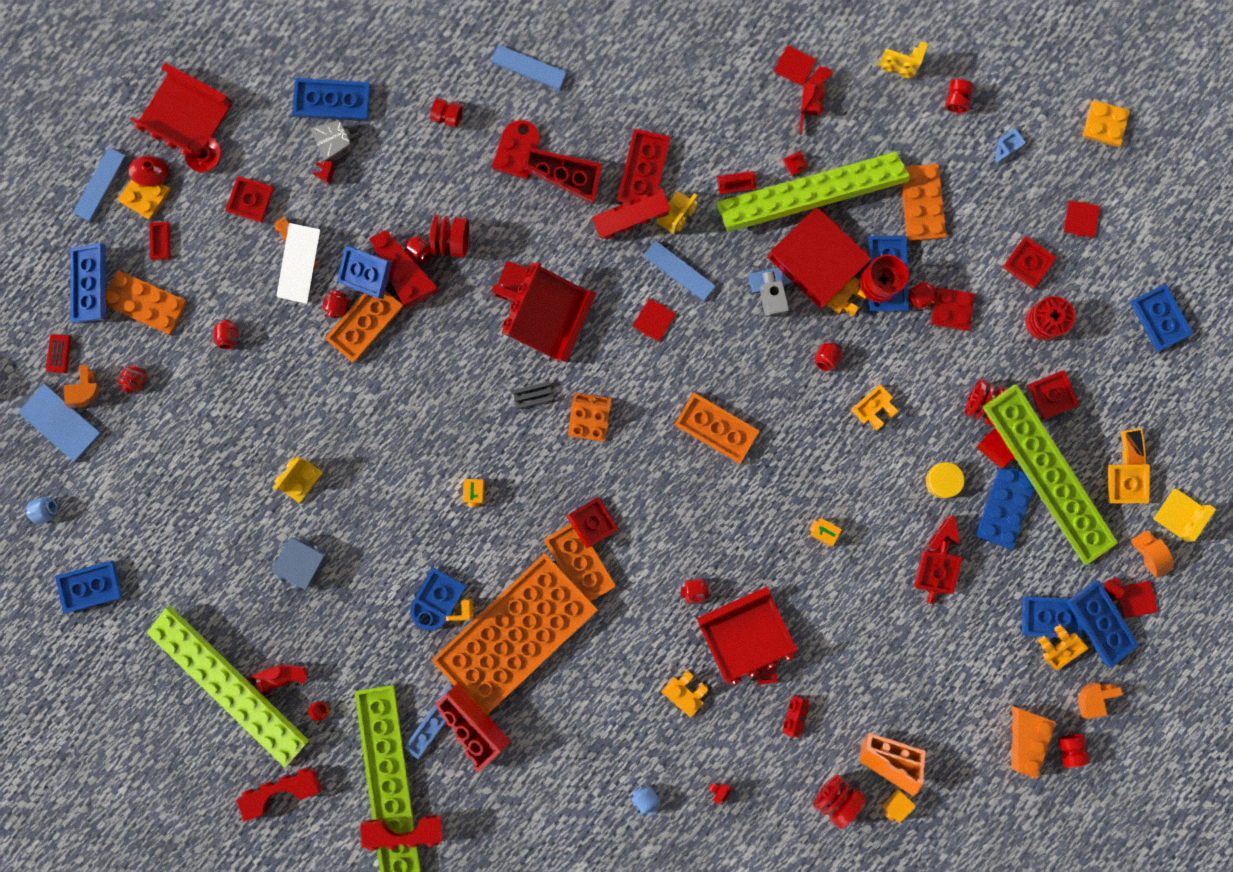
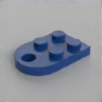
M432 567L411 604L410 614L413 622L424 630L440 628L447 622L446 616L451 615L467 586ZM424 613L428 614L431 618L430 623L427 625L422 624L420 621V617Z

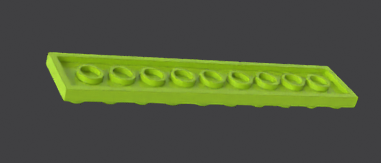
M897 152L717 201V208L727 232L906 183L910 181V175Z
M1014 384L984 405L983 409L1082 563L1088 565L1116 545L1118 542L1018 385Z
M171 606L163 610L147 634L286 768L309 740Z
M395 685L354 691L372 819L384 818L387 826L395 832H411L415 829ZM399 845L398 849H387L386 846L379 847V850H377L380 872H421L418 847L407 848V845Z

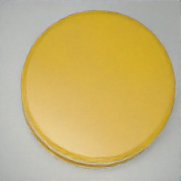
M943 462L933 466L926 476L928 490L934 496L943 499L959 494L965 483L962 470L950 462Z

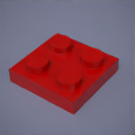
M237 176L225 211L263 224L275 188Z
M1024 236L1002 268L1034 289L1056 257L1027 236Z
M937 287L938 294L935 295L936 302L933 304L930 325L969 331L975 293Z
M1064 370L1027 385L1042 420L1080 405Z
M599 497L567 515L568 520L586 549L619 530Z

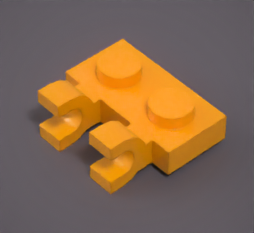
M853 277L826 306L838 314L841 310H844L851 316H854L859 307L848 302L852 294L863 302L866 299L861 291V287H858L860 281Z
M881 384L851 409L863 424L869 421L876 431L884 425L875 415L880 409L883 408L890 419L898 412L890 403L893 397Z
M1061 624L1054 628L1062 640L1058 645L1053 647L1045 636L1038 640L1046 652L1043 654L1045 660L1056 671L1089 649L1076 633L1069 635Z
M687 670L679 680L674 676L661 692L691 718L703 705L704 702L700 698L708 691V687L701 683L694 693L690 691L685 685L693 678V674Z

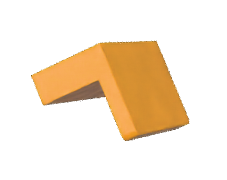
M474 599L461 600L462 615L446 616V621L474 619Z

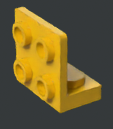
M921 41L918 48L914 47L910 56L885 49L878 66L887 72H897L904 78H913L921 65L928 43Z
M677 190L669 202L671 210L668 211L669 215L657 218L656 223L672 234H675L677 230L681 232L686 224L687 216L691 217L697 209L698 195L694 193L689 199Z
M297 456L289 461L286 466L288 469L285 473L280 474L276 478L273 488L285 492L301 504L324 472L308 460Z
M1173 489L1155 515L1154 520L1183 541H1195L1216 509L1211 505L1201 506L1178 489Z

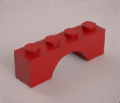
M308 767L298 770L295 776L290 777V774L278 778L279 782L272 784L269 781L260 785L259 790L253 791V788L241 792L242 796L237 798L236 801L243 822L265 814L268 810L269 800L276 792H290L299 800L321 792L322 787L315 768L309 770Z
M443 814L423 815L417 828L408 833H398L391 830L384 818L363 820L360 823L361 848L375 851L379 850V847L386 846L387 849H398L399 845L415 848L419 847V844L426 843L427 846H437L444 839Z

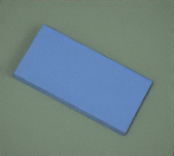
M43 384L18 411L21 416L73 462H77L102 434L74 408H68L65 405L64 399L47 384Z

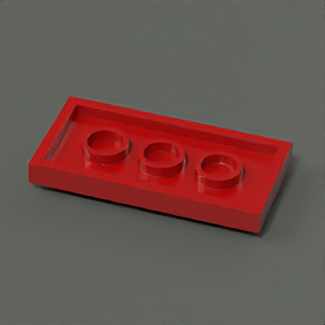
M634 128L617 202L627 203L659 189L670 136Z

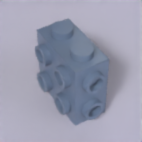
M297 536V538L290 537L284 541L281 547L283 551L280 556L274 559L271 572L276 574L275 578L282 582L287 580L293 583L292 587L299 591H303V589L310 590L328 555L324 553L325 550L317 545L312 547L307 544L308 540Z

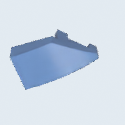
M1015 128L998 140L995 157L996 164L1026 144Z

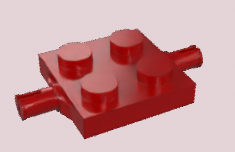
M942 540L939 551L924 549L922 551L914 586L917 589L929 592L926 601L929 604H935L937 594L954 593L962 557L948 553L950 545L948 540Z

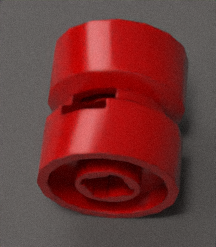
M965 79L951 80L948 88L949 95L946 98L944 108L949 112L958 114L969 112L970 97L973 93L974 84Z
M437 97L431 108L430 121L439 124L445 122L446 126L456 129L462 117L463 105L454 102L448 104L447 100Z
M1071 734L1058 738L1060 750L1064 751L1062 754L1064 767H1080L1090 764L1088 751L1084 750L1086 741L1083 734Z

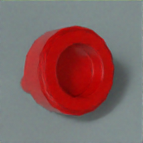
M316 701L310 705L309 715L312 720L322 721L328 717L329 708L324 701Z

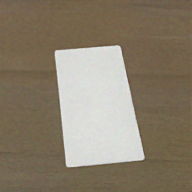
M289 223L277 297L307 303L320 229Z

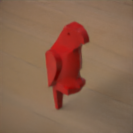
M819 66L808 82L804 84L799 135H802L805 114L820 116L822 111H825L824 106L821 104L825 95L824 83L829 77H832V71L828 67Z
M280 663L246 678V680L250 681L256 678L259 692L269 695L273 688L283 687L291 681L301 682V685L308 680V672L306 667Z

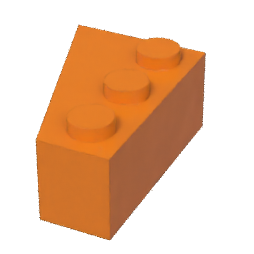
M1012 706L1011 769L1037 779L1056 722Z
M868 733L861 745L859 758L861 763L913 796L916 795L923 784L926 751Z

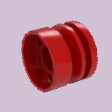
M435 215L429 234L431 254L438 255L440 251L441 256H445L448 248H450L452 257L465 258L469 243V219L455 217L452 225H450L448 216H444L442 221L441 215Z
M889 254L879 256L862 273L860 277L861 291L872 302L884 303L890 301L908 282L909 273L907 266L896 256Z
M1050 296L1036 303L1028 310L1025 325L1032 337L1040 341H1050L1065 334L1072 328L1075 322V312L1073 306L1066 299Z
M979 379L968 396L964 412L965 416H973L975 420H979L984 414V424L995 428L983 406L1006 391L1007 388L999 386L993 393L994 384L992 382L987 384L986 380Z
M836 774L822 786L813 802V807L817 810L821 809L820 813L824 816L831 812L829 820L838 828L843 829L859 813L864 805L866 796L854 787L848 790L849 782L843 781V777Z

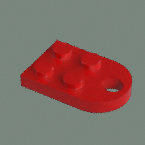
M516 120L505 127L491 167L492 170L528 180L530 173L522 170L527 147L538 149L540 142L538 130L532 123L526 120ZM522 126L529 128L528 133L525 135L518 132Z

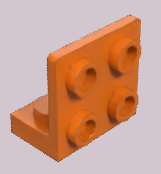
M574 393L568 436L606 441L612 398Z

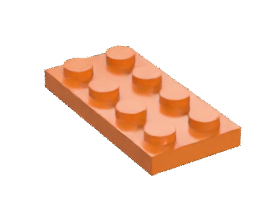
M939 165L905 166L910 175V181L901 184L907 242L945 239L946 229Z
M117 270L106 292V307L170 336L187 304V301Z
M385 291L383 299L363 293L324 339L355 364L404 306L387 291Z
M694 392L674 424L675 427L738 464H741L759 433V430Z
M571 523L543 539L560 569L590 601L616 587L594 548L591 546L586 549Z

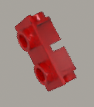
M754 171L717 176L720 195L757 189V177Z
M793 695L789 703L787 718L783 724L784 734L793 738H799L802 735L805 721L800 720V716L807 718L810 700Z

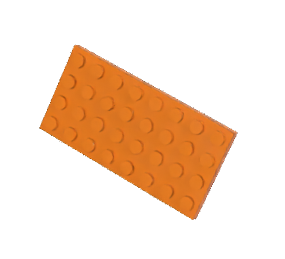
M544 553L431 661L454 686L458 683L488 715L598 609L553 560Z

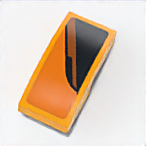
M1142 428L1120 432L1124 451H1122L1124 464H1146Z

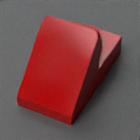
M954 516L946 517L926 545L927 549L930 551L940 550L942 540L945 538L954 545H960Z

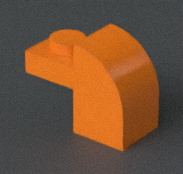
M79 365L80 384L64 385V401L68 408L88 406L99 395L98 384L91 383L95 380L94 372L90 371L88 365Z
M1148 530L1131 539L1132 545L1144 556L1145 567L1156 578L1174 569L1172 555L1161 539L1157 540Z
M1095 682L1087 684L1081 690L1078 699L1081 716L1091 719L1107 715L1104 699L1122 696L1121 687L1113 686V683L1101 686Z

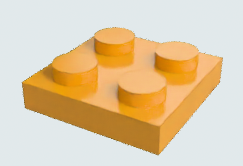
M1093 100L1082 137L1119 147L1123 139L1130 110Z
M131 179L118 198V201L151 221L171 189L162 183L157 186L145 187L138 185Z
M1108 464V503H1149L1150 465Z

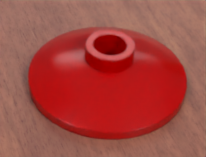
M202 135L193 138L187 145L189 147L194 141L200 139L208 140L206 147H199L195 152L197 154L200 149H204L201 157H197V159L192 156L190 159L186 156L184 157L187 165L192 170L205 173L218 165L221 159V148L215 139ZM208 153L207 157L203 159L204 154Z
M152 155L140 156L131 162L129 175L138 185L145 187L157 186L168 177V166L159 157Z

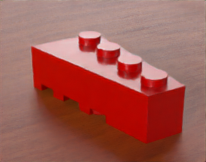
M527 147L522 170L592 204L595 201L602 164Z
M661 188L595 215L592 219L599 237H605L608 240L615 237V232L622 230L625 233L634 229L632 225L640 223L642 226L650 223V218L658 216L659 219L669 215L668 211L671 210L664 189Z
M387 230L369 238L378 257L392 261L389 279L406 309L440 293L435 284Z
M458 683L435 704L447 725L453 728L456 740L458 742L461 741L466 750L464 753L467 758L472 759L477 773L511 742Z

